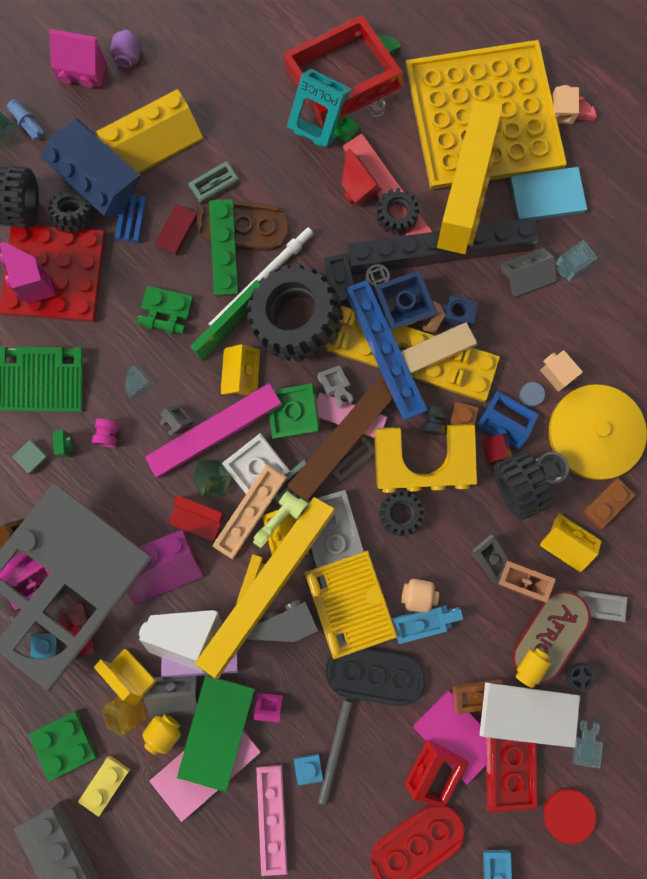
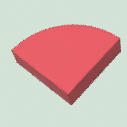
M579 96V114L575 120L594 121L596 119L595 108L591 107L584 97Z

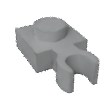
M340 365L319 372L317 378L327 397L334 395L336 406L339 409L343 406L341 399L347 400L348 404L351 405L353 397L346 391L349 389L350 383Z

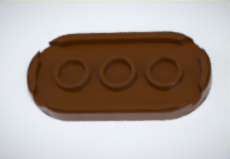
M233 201L236 248L273 251L286 242L289 236V221L278 207L267 204ZM207 205L198 214L197 226L203 239L211 244L209 205Z

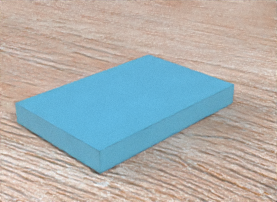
M579 167L515 175L509 179L517 220L535 218V220L581 214L587 211Z

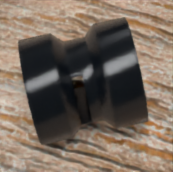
M426 407L427 411L423 413L425 422L422 424L421 432L430 435H445L446 426L444 425V420L447 418L448 410L441 407Z

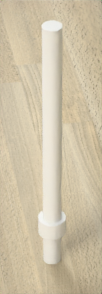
M307 227L296 239L293 238L287 243V248L241 291L209 325L211 326L255 280L260 281L263 277L265 279L270 276L269 272L274 269L277 271L293 254L296 255L301 251L302 245L314 235L313 231Z

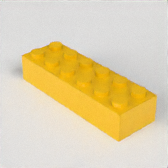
M476 100L473 102L442 221L437 248L465 254L467 245H473L504 122V117L500 116L502 106Z

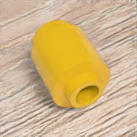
M538 648L535 651L529 649L517 668L516 678L530 688H534L536 684L539 685L552 665L548 661L550 656Z

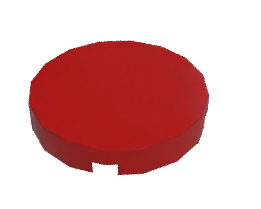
M559 789L552 793L544 803V824L550 834L560 842L575 844L582 842L590 836L595 827L596 815L590 800L582 793L574 789Z

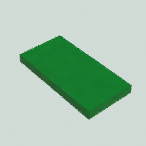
M205 675L177 774L178 779L224 792L227 791L255 688L221 678L216 680L210 675Z

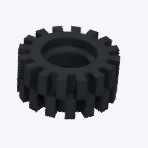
M396 188V192L390 189L388 194L384 193L382 195V199H379L377 206V221H379L381 228L385 227L384 231L388 233L391 230L393 235L396 232L402 235L405 230L408 233L411 231V227L414 228L420 211L418 199L414 200L415 195L413 193L408 195L407 189H404V192H400V188ZM395 204L403 205L407 210V214L402 219H395L389 214L390 207Z
M67 189L68 193H64L63 190L59 191L60 195L54 194V199L50 198L47 206L52 224L61 232L65 229L66 233H70L71 230L77 233L79 228L82 231L85 230V225L90 226L91 221L94 219L91 203L76 190L74 193H72V189ZM76 209L75 212L65 213L68 210Z
M397 491L387 496L381 504L379 512L381 525L385 527L386 531L393 535L405 536L415 532L421 526L424 519V507H422L420 499L415 497L416 495L413 493L409 494L407 491ZM403 504L410 509L411 517L406 523H398L393 519L392 510L396 505Z

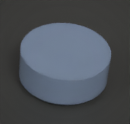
M536 382L525 384L519 393L521 402L528 407L539 405L545 397L543 387Z

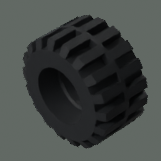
M0 165V226L30 228L36 219L39 207V189L35 174L28 167Z
M521 452L495 464L494 474L497 486L505 503L520 520H525L551 508L552 496L548 482L539 465L529 454Z

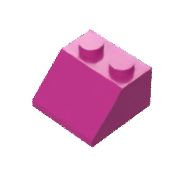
M50 29L51 69L57 80L65 84L76 83L87 88H101L107 63L97 38Z

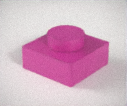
M258 693L254 720L279 723L283 695Z

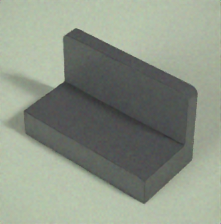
M544 248L501 263L502 272L510 279L511 291L515 297L557 280L554 256Z
M197 676L154 677L156 683L144 695L148 717L163 716L164 714L169 716L195 714L198 704Z

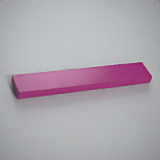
M269 383L145 456L154 476L159 479L282 406V403Z

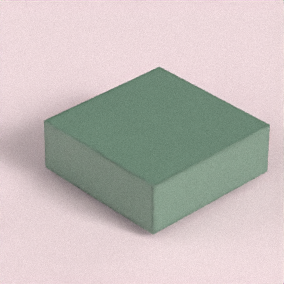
M31 440L12 456L30 475L48 459L42 450Z

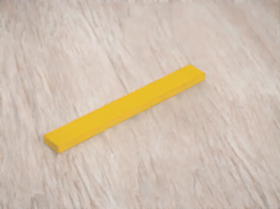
M315 497L312 499L194 663L197 667L218 680L334 515L335 509Z

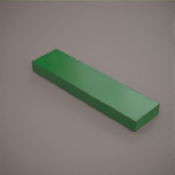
M255 280L191 345V349L202 361L250 312L247 308L248 301L253 300L251 296L253 289H258L260 286L258 280Z

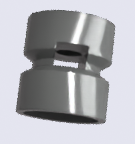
M548 452L535 459L549 487L563 481L567 477L569 464L560 453Z

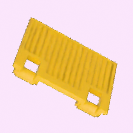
M368 551L304 572L333 659L397 638ZM324 575L328 587L320 589L317 577ZM343 633L347 645L340 647L336 635Z

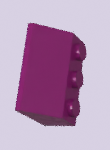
M177 531L139 547L149 554L152 559L126 593L132 603L136 605L204 577L186 531Z

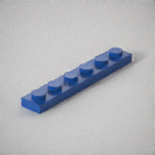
M368 280L346 287L344 290L345 295L403 421L426 412L425 403Z

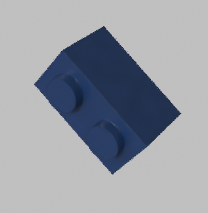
M420 270L376 285L374 288V296L391 331L437 315Z

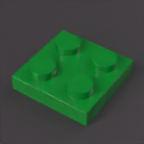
M313 383L274 390L282 406L269 413L272 439L276 440L321 432L316 390Z
M78 710L28 734L48 782L98 757Z

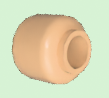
M411 579L408 584H404L401 603H405V607L409 611L428 613L432 606L437 607L439 592L435 591L434 584L430 581Z

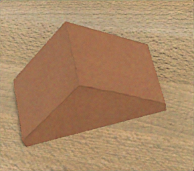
M507 561L499 585L522 596L547 603L556 579Z

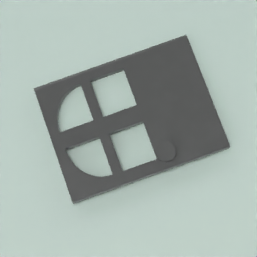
M56 483L51 485L0 550V573L18 550L25 552L51 572L30 600L0 578V594L21 609L0 637V654L47 691H51L152 559L149 554ZM65 584L97 608L76 636L44 612ZM36 622L68 646L63 652L50 658H33L16 650V647Z

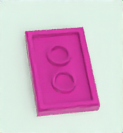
M447 691L413 725V728L425 741L437 743L469 762L461 777L466 785L487 765L486 737L480 736L481 725L469 712L457 714L454 711L453 695ZM447 763L454 770L456 765Z

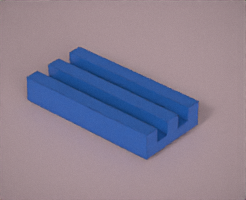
M132 195L128 202L130 203L125 236H123L128 204L124 212L118 217L115 238L117 241L140 243L147 200L146 197L141 196V198H137V196ZM136 204H139L134 237H130Z

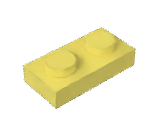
M108 756L78 803L99 817L130 769L112 756Z

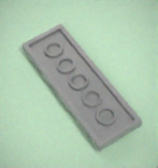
M343 490L317 498L335 509L334 515L311 546L317 568L363 553L346 491ZM324 575L320 576L322 587H328ZM343 633L336 635L340 647L347 645Z

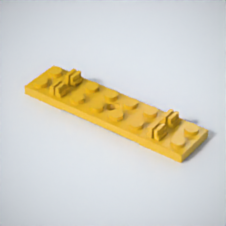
M341 306L343 310V319L339 320L342 324L341 331L335 332L337 339L333 344L329 342L326 345V351L379 368L353 310ZM406 326L391 331L398 347L405 349L435 337L434 335ZM470 348L412 374V378L485 403L500 356Z

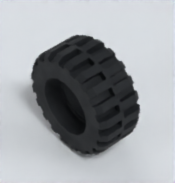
M295 264L294 268L285 265L281 266L280 271L272 270L269 272L270 276L265 279L263 277L258 282L260 286L258 289L254 288L251 293L253 300L248 301L247 308L250 312L247 314V318L251 324L250 329L257 340L271 354L276 357L280 356L282 360L290 361L292 357L295 362L303 361L305 356L309 360L315 358V353L318 351L324 353L327 350L326 345L329 342L331 344L337 339L335 332L341 331L342 324L339 321L343 319L341 300L327 277L322 272H317L313 267L307 266L305 269L302 264ZM297 297L314 299V313L305 325L294 330H281L277 327L279 311L288 301Z

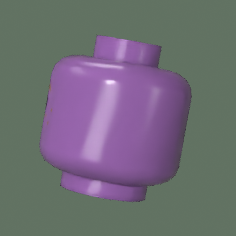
M130 30L116 32L112 37L111 57L121 67L129 68L139 61L141 41Z

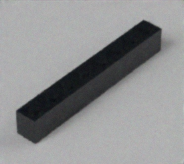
M535 218L478 225L473 245H467L465 254L437 248L440 231L348 243L347 256L351 274L358 275L366 274L369 267L375 264L383 265L388 270L532 251L538 243L539 237Z

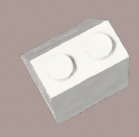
M213 610L150 615L148 622H144L141 626L139 640L149 653L204 672L194 663L223 623L218 612Z

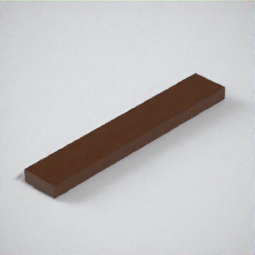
M381 377L375 381L287 485L298 497L306 502L392 401L391 392Z

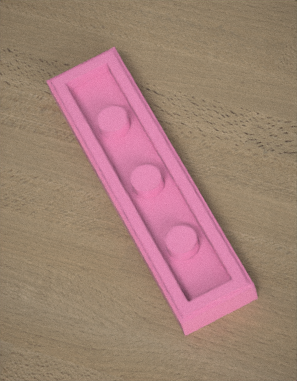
M282 764L257 766L261 876L288 874Z

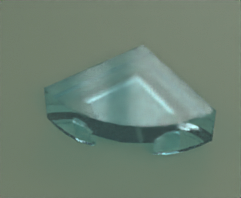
M134 364L129 368L125 380V390L130 398H133L149 385V382Z

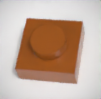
M455 402L449 425H475L478 407Z

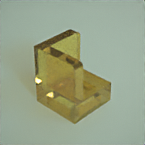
M117 696L101 708L106 728L122 738L146 718L141 700L137 705L124 702Z

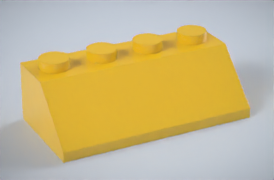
M178 89L96 131L98 137L139 174L204 140L187 103Z

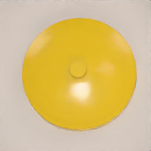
M587 385L573 390L557 404L549 422V440L553 452L560 453L566 458L570 472L585 479L606 480L624 474L639 461L646 445L647 428L641 410L627 394L606 385Z

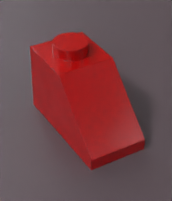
M349 148L346 151L342 186L346 190L344 196L352 205L356 203L362 207L378 194L382 188L356 153Z

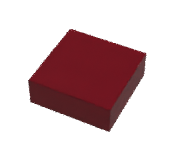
M507 433L482 440L487 463L512 457Z

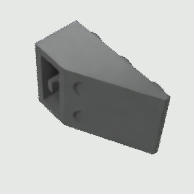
M298 599L285 605L286 611L278 614L276 609L263 615V621L256 624L247 639L296 642L317 632L318 627L307 602L301 603Z

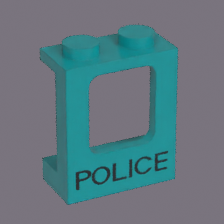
M313 69L308 70L301 75L287 128L293 130L298 136L313 140V143L318 146H329L336 140V136L333 133L343 103L349 99L352 89ZM306 98L328 109L323 129L300 118Z

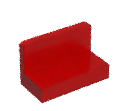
M176 495L173 502L176 507L169 524L207 540L214 541L225 515Z

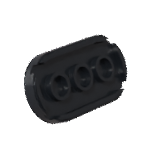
M365 648L333 659L331 654L326 663L325 675L329 686L338 695L346 698L393 706H406L422 694L425 686V676L420 665L413 658L403 654Z

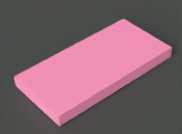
M243 730L231 778L261 752L245 730ZM184 751L149 781L181 822L217 791V789L177 778Z

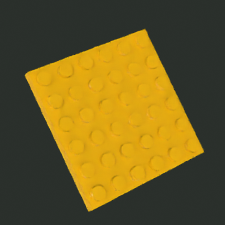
M539 40L406 60L405 66L430 190L452 186L474 100L502 106L500 116L504 117V122L489 180L559 170L566 167L567 163L557 119L554 117V106Z

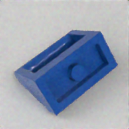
M497 390L476 427L491 436L507 433L509 446L518 451L529 437L539 414ZM498 401L529 419L527 425L523 427L494 410L496 402Z

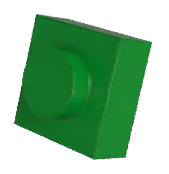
M64 430L53 431L54 455L60 458L71 457L70 451L74 448L72 436Z

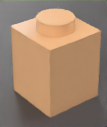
M568 85L556 87L551 96L554 106V117H556L558 124H573L579 114V87H570Z
M564 350L558 355L554 352L543 361L546 365L540 370L558 392L583 372Z

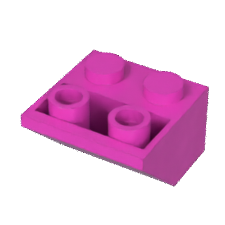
M6 242L0 243L2 250L0 260L7 269L8 275H5V280L10 290L13 289L16 295L21 297L27 304L55 296L49 273L35 257Z
M23 552L10 560L0 573V578L30 600L51 572ZM10 601L15 611L21 610Z

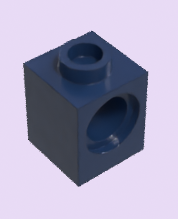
M450 295L448 302H443L442 304L446 314L442 324L457 327L467 322L471 329L474 324L478 301ZM460 309L463 312V316L458 317L454 315L452 310Z

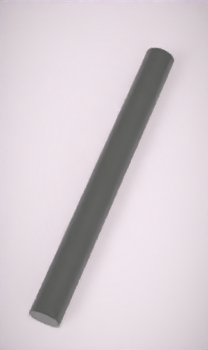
M343 700L318 798V803L323 805L328 804L353 702Z

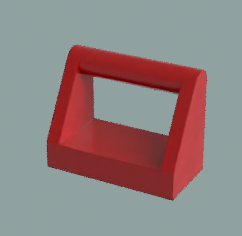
M427 740L404 785L414 800L446 808L469 762L437 743ZM447 762L456 765L441 795L439 796L431 792L429 788L442 763Z

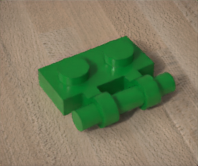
M147 286L141 308L143 311L149 312V315H138L137 324L144 325L145 328L154 330V328L166 330L168 334H184L185 325L178 324V320L188 321L194 298L190 295ZM158 314L170 317L168 321L157 319Z

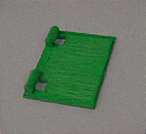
M0 346V411L83 412V347L12 348ZM6 357H17V363H6ZM63 358H74V364H63Z

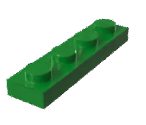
M232 199L209 201L214 295H238L234 203Z

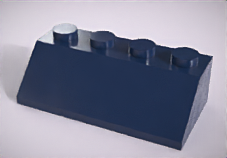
M79 119L72 120L50 137L41 157L104 216L121 215L124 212L142 176Z

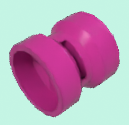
M96 419L94 426L96 434L92 437V444L116 447L117 439L115 435L119 431L120 423L107 419Z

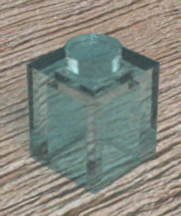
M583 239L563 253L555 264L557 265L558 272L570 281L591 267L598 257Z

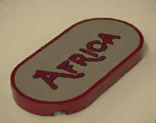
M558 591L550 594L547 603L542 602L512 649L513 664L517 673V668L529 649L535 651L538 648L550 656L548 661L552 663L539 684L550 682L558 676L590 625V610L582 597L570 591Z

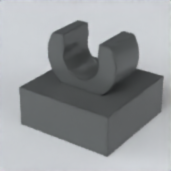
M179 404L165 408L160 414L163 417L160 425L169 424L171 426V430L168 432L169 435L188 428L194 422Z

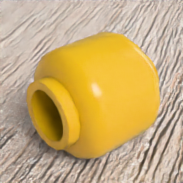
M167 714L155 716L142 734L146 742L144 747L154 755H157L158 752L167 754L181 736L180 724Z

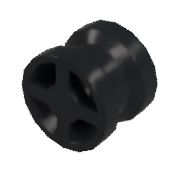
M572 664L565 671V680L574 689L588 691L595 684V675L587 666Z

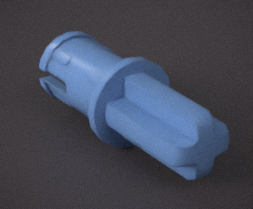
M18 99L11 100L7 104V108L17 119L19 127L24 128L33 140H41L44 131L34 120V115L27 112Z

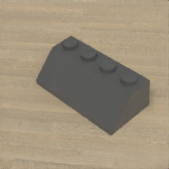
M61 801L14 828L15 834L38 879H100Z

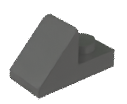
M491 534L470 553V556L482 566L489 579L495 584L498 583L509 559L495 537Z

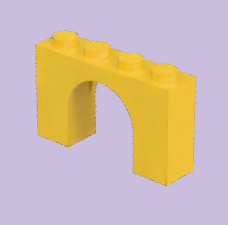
M446 425V459L440 468L428 474L412 472L404 464L401 448V429L399 427L374 428L376 483L378 489H382L385 493L397 492V488H407V491H421V487L431 486V490H445L446 486L455 485V489H469L471 484H477L475 425Z

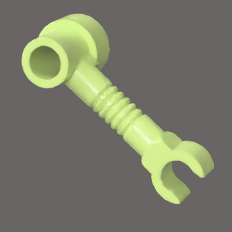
M287 491L279 501L282 507L267 525L255 535L253 543L262 548L287 515L290 514L298 520L309 503L302 498H296Z

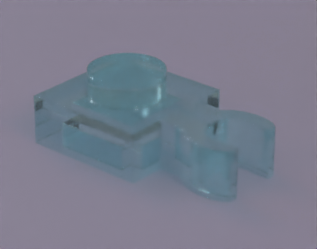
M582 720L580 729L583 734L582 738L576 737L572 763L574 765L600 769L603 742L595 740L596 735L599 733L600 725L593 721V729L588 731L586 727L587 721Z

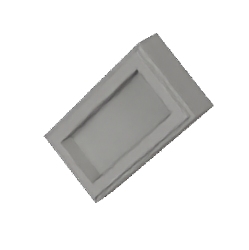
M576 590V594L587 603L592 618L626 622L628 597Z

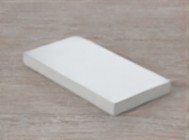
M485 682L480 736L575 748L580 696Z

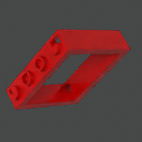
M363 15L282 54L285 70L298 89L300 78L303 74L299 68L300 66L359 37L363 38L385 72L351 88L350 97L344 101L338 120L402 88V70ZM306 98L305 101L320 125L324 127L328 109Z

